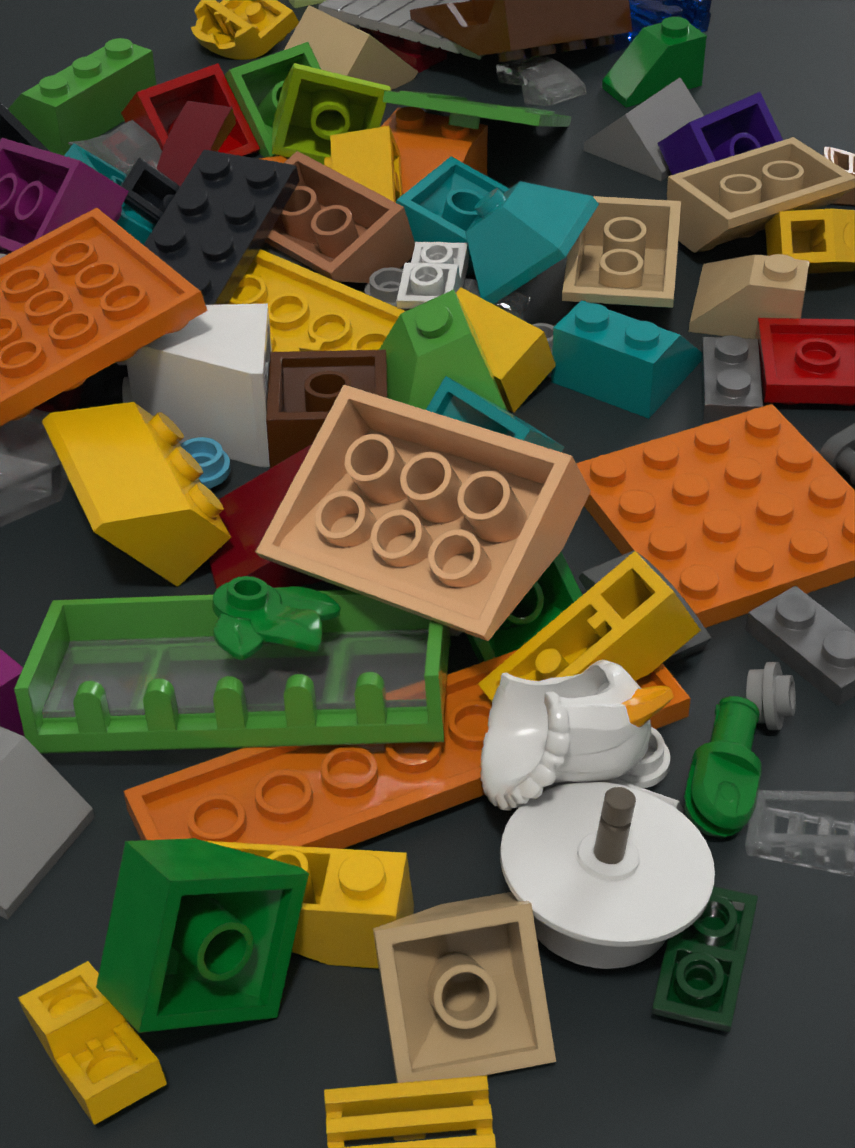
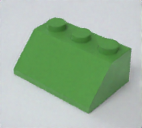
M112 39L106 42L105 46L86 57L76 59L71 66L57 74L41 79L39 84L21 93L8 110L50 152L64 156L73 143L83 147L124 122L125 120L121 112L136 92L157 85L153 52L150 49L133 44L128 39Z

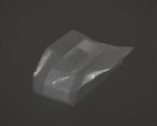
M133 120L124 123L111 133L89 140L68 142L71 146L75 143L127 174L139 157L154 168H157L162 153L157 140Z

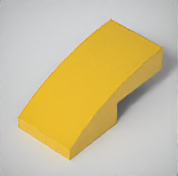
M87 961L18 997L23 1012L53 1064L92 1123L96 1125L165 1086L167 1082L159 1059L130 1026L126 1018L96 988L99 973Z

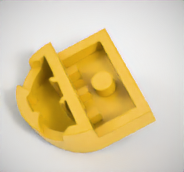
M201 0L195 8L197 22L195 26L191 27V30L199 44L208 50L231 59L249 60L264 55L276 44L283 41L287 34L298 25L299 21L293 10L278 0H222L220 3L216 0Z

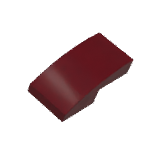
M187 101L170 131L156 169L181 186L203 150L218 152L236 124L233 108Z

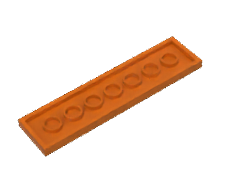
M517 650L447 675L444 705V742L245 747L124 790L127 811L141 840L195 838L203 841L344 849L485 795L480 778V762L485 733L488 732V718L492 708V701L478 683ZM663 663L649 675L635 681L641 688L667 686L672 690L674 696L672 700L650 718L651 727L654 729L689 716L691 698ZM425 683L387 696L386 703L426 702Z

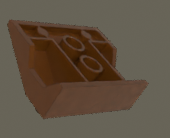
M471 0L410 10V17L415 22L478 56L497 53L498 62L526 58L525 49L529 48L530 57L557 53L556 44L558 43L560 52L587 48L586 39H589L590 47L615 44V34L633 32L629 0Z

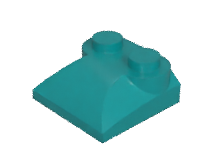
M451 156L398 198L396 203L405 209L415 242L468 243L465 232L478 215L474 210L476 204L496 188H499L502 193L509 190V188ZM470 251L466 276L475 275Z

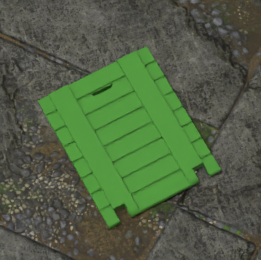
M401 90L400 92L384 91L383 102L450 112L448 125L479 129L480 117L534 126L569 127L571 122V116L554 114L555 111L475 102L458 96Z

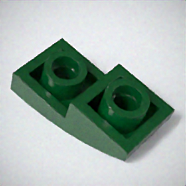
M713 886L711 898L701 916L684 931L668 938L652 1014L726 1032L731 1031L758 896Z

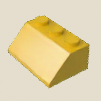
M135 402L52 412L42 420L93 532L177 587L180 586L231 538L219 516L224 510L223 505L214 493L201 483L199 477L203 474V469L194 457L181 447L179 442L184 438V435L178 426L164 413L158 412L155 416H152Z

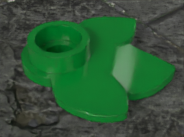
M237 577L218 587L213 594L212 608L218 617L213 629V636L219 647L238 660H245L262 648L264 642L277 643L315 653L321 647V621L340 616L341 607L327 594L311 588L299 586L273 588L256 577Z

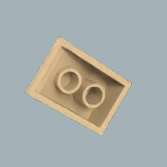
M593 196L599 205L567 255L562 301L580 302L583 300L589 303L673 308L681 201Z

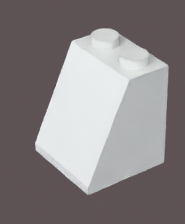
M268 303L206 305L208 311L190 320L181 330L165 334L138 349L131 358L117 362L118 365H127L129 376L123 378V403L135 402L152 416H155L158 412L164 413L183 433L184 438L179 442L180 444L192 438H210L220 443L229 459L257 467H270L266 413L272 344Z

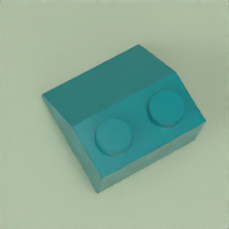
M581 300L553 327L552 355L556 366L551 373V382L649 419L701 362L702 352L680 334L660 328L654 323L640 321L608 310L603 305Z

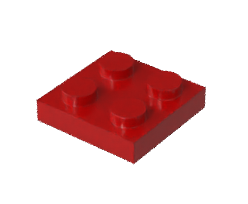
M758 318L756 339H758L764 402L796 405L799 403L855 405V320Z

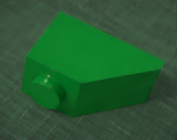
M668 17L662 23L642 28L603 78L602 89L627 108L644 102L678 78L682 79L687 89L702 86L707 35L682 17Z

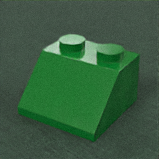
M195 838L125 841L96 988L139 1033L277 1018L309 873L295 865Z

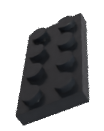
M203 150L147 238L144 246L199 289L205 305L228 304L300 181L296 165Z

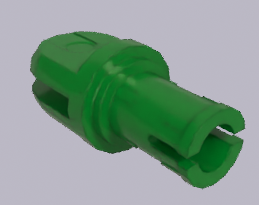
M738 696L722 698L719 705L716 704L710 742L704 743L695 749L684 791V811L688 819L703 834L721 839L738 833L750 821L756 808L762 775L761 761L751 751L756 724L760 718L759 708L752 701Z

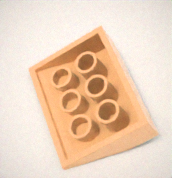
M343 385L261 540L256 553L263 559L489 641L562 551L591 491L571 455Z

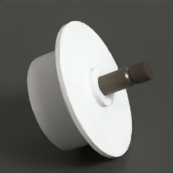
M577 782L547 789L538 798H530L526 804H522L514 812L506 824L502 835L500 862L505 881L518 901L531 902L537 939L558 956L576 964L593 968L611 969L640 963L655 954L668 938L679 934L692 925L701 916L711 898L715 880L714 861L708 844L700 831L675 807L652 794L636 788L607 782Z

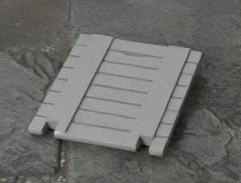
M326 0L319 4L318 10L346 23L359 24L360 27L375 31L379 30V32L396 37L400 36V38L414 42L420 41V43L436 48L441 47L443 50L458 54L462 53L461 55L479 60L485 56H478L415 22L410 17L411 9L470 0Z

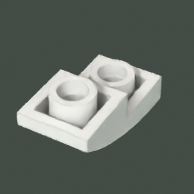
M415 242L411 263L404 264L396 299L397 308L412 309L453 289L457 292L460 287L463 288L470 259L468 243Z

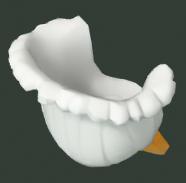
M603 659L590 665L581 674L548 678L541 681L526 680L508 673H502L500 685L497 687L492 700V708L488 718V732L485 733L481 751L480 778L485 795L500 810L511 811L512 808H519L522 804H526L529 798H538L542 795L543 787L553 783L601 782L626 774L634 769L646 754L651 735L650 718L672 700L674 696L671 688L667 686L641 688L621 665Z

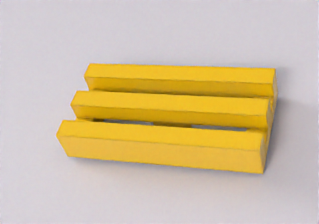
M487 1075L324 1089L328 1148H496L495 1134H493L491 1104H489ZM475 1129L476 1134L473 1136L344 1147V1141L392 1136L395 1141L424 1139L426 1133Z

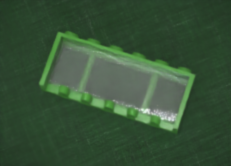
M350 590L319 591L333 598L339 604L341 610L340 616L321 621L322 639L318 652L314 653L277 643L264 642L262 648L245 660H238L225 652L214 640L213 629L218 617L212 608L213 595L52 600L14 690L25 738L39 753L444 742V705L449 646H451L450 627Z

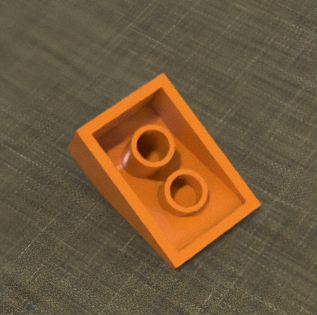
M398 107L381 127L390 126L400 151L403 194L451 156L487 176L488 125L479 123V129L448 125L449 117L426 113L417 107Z

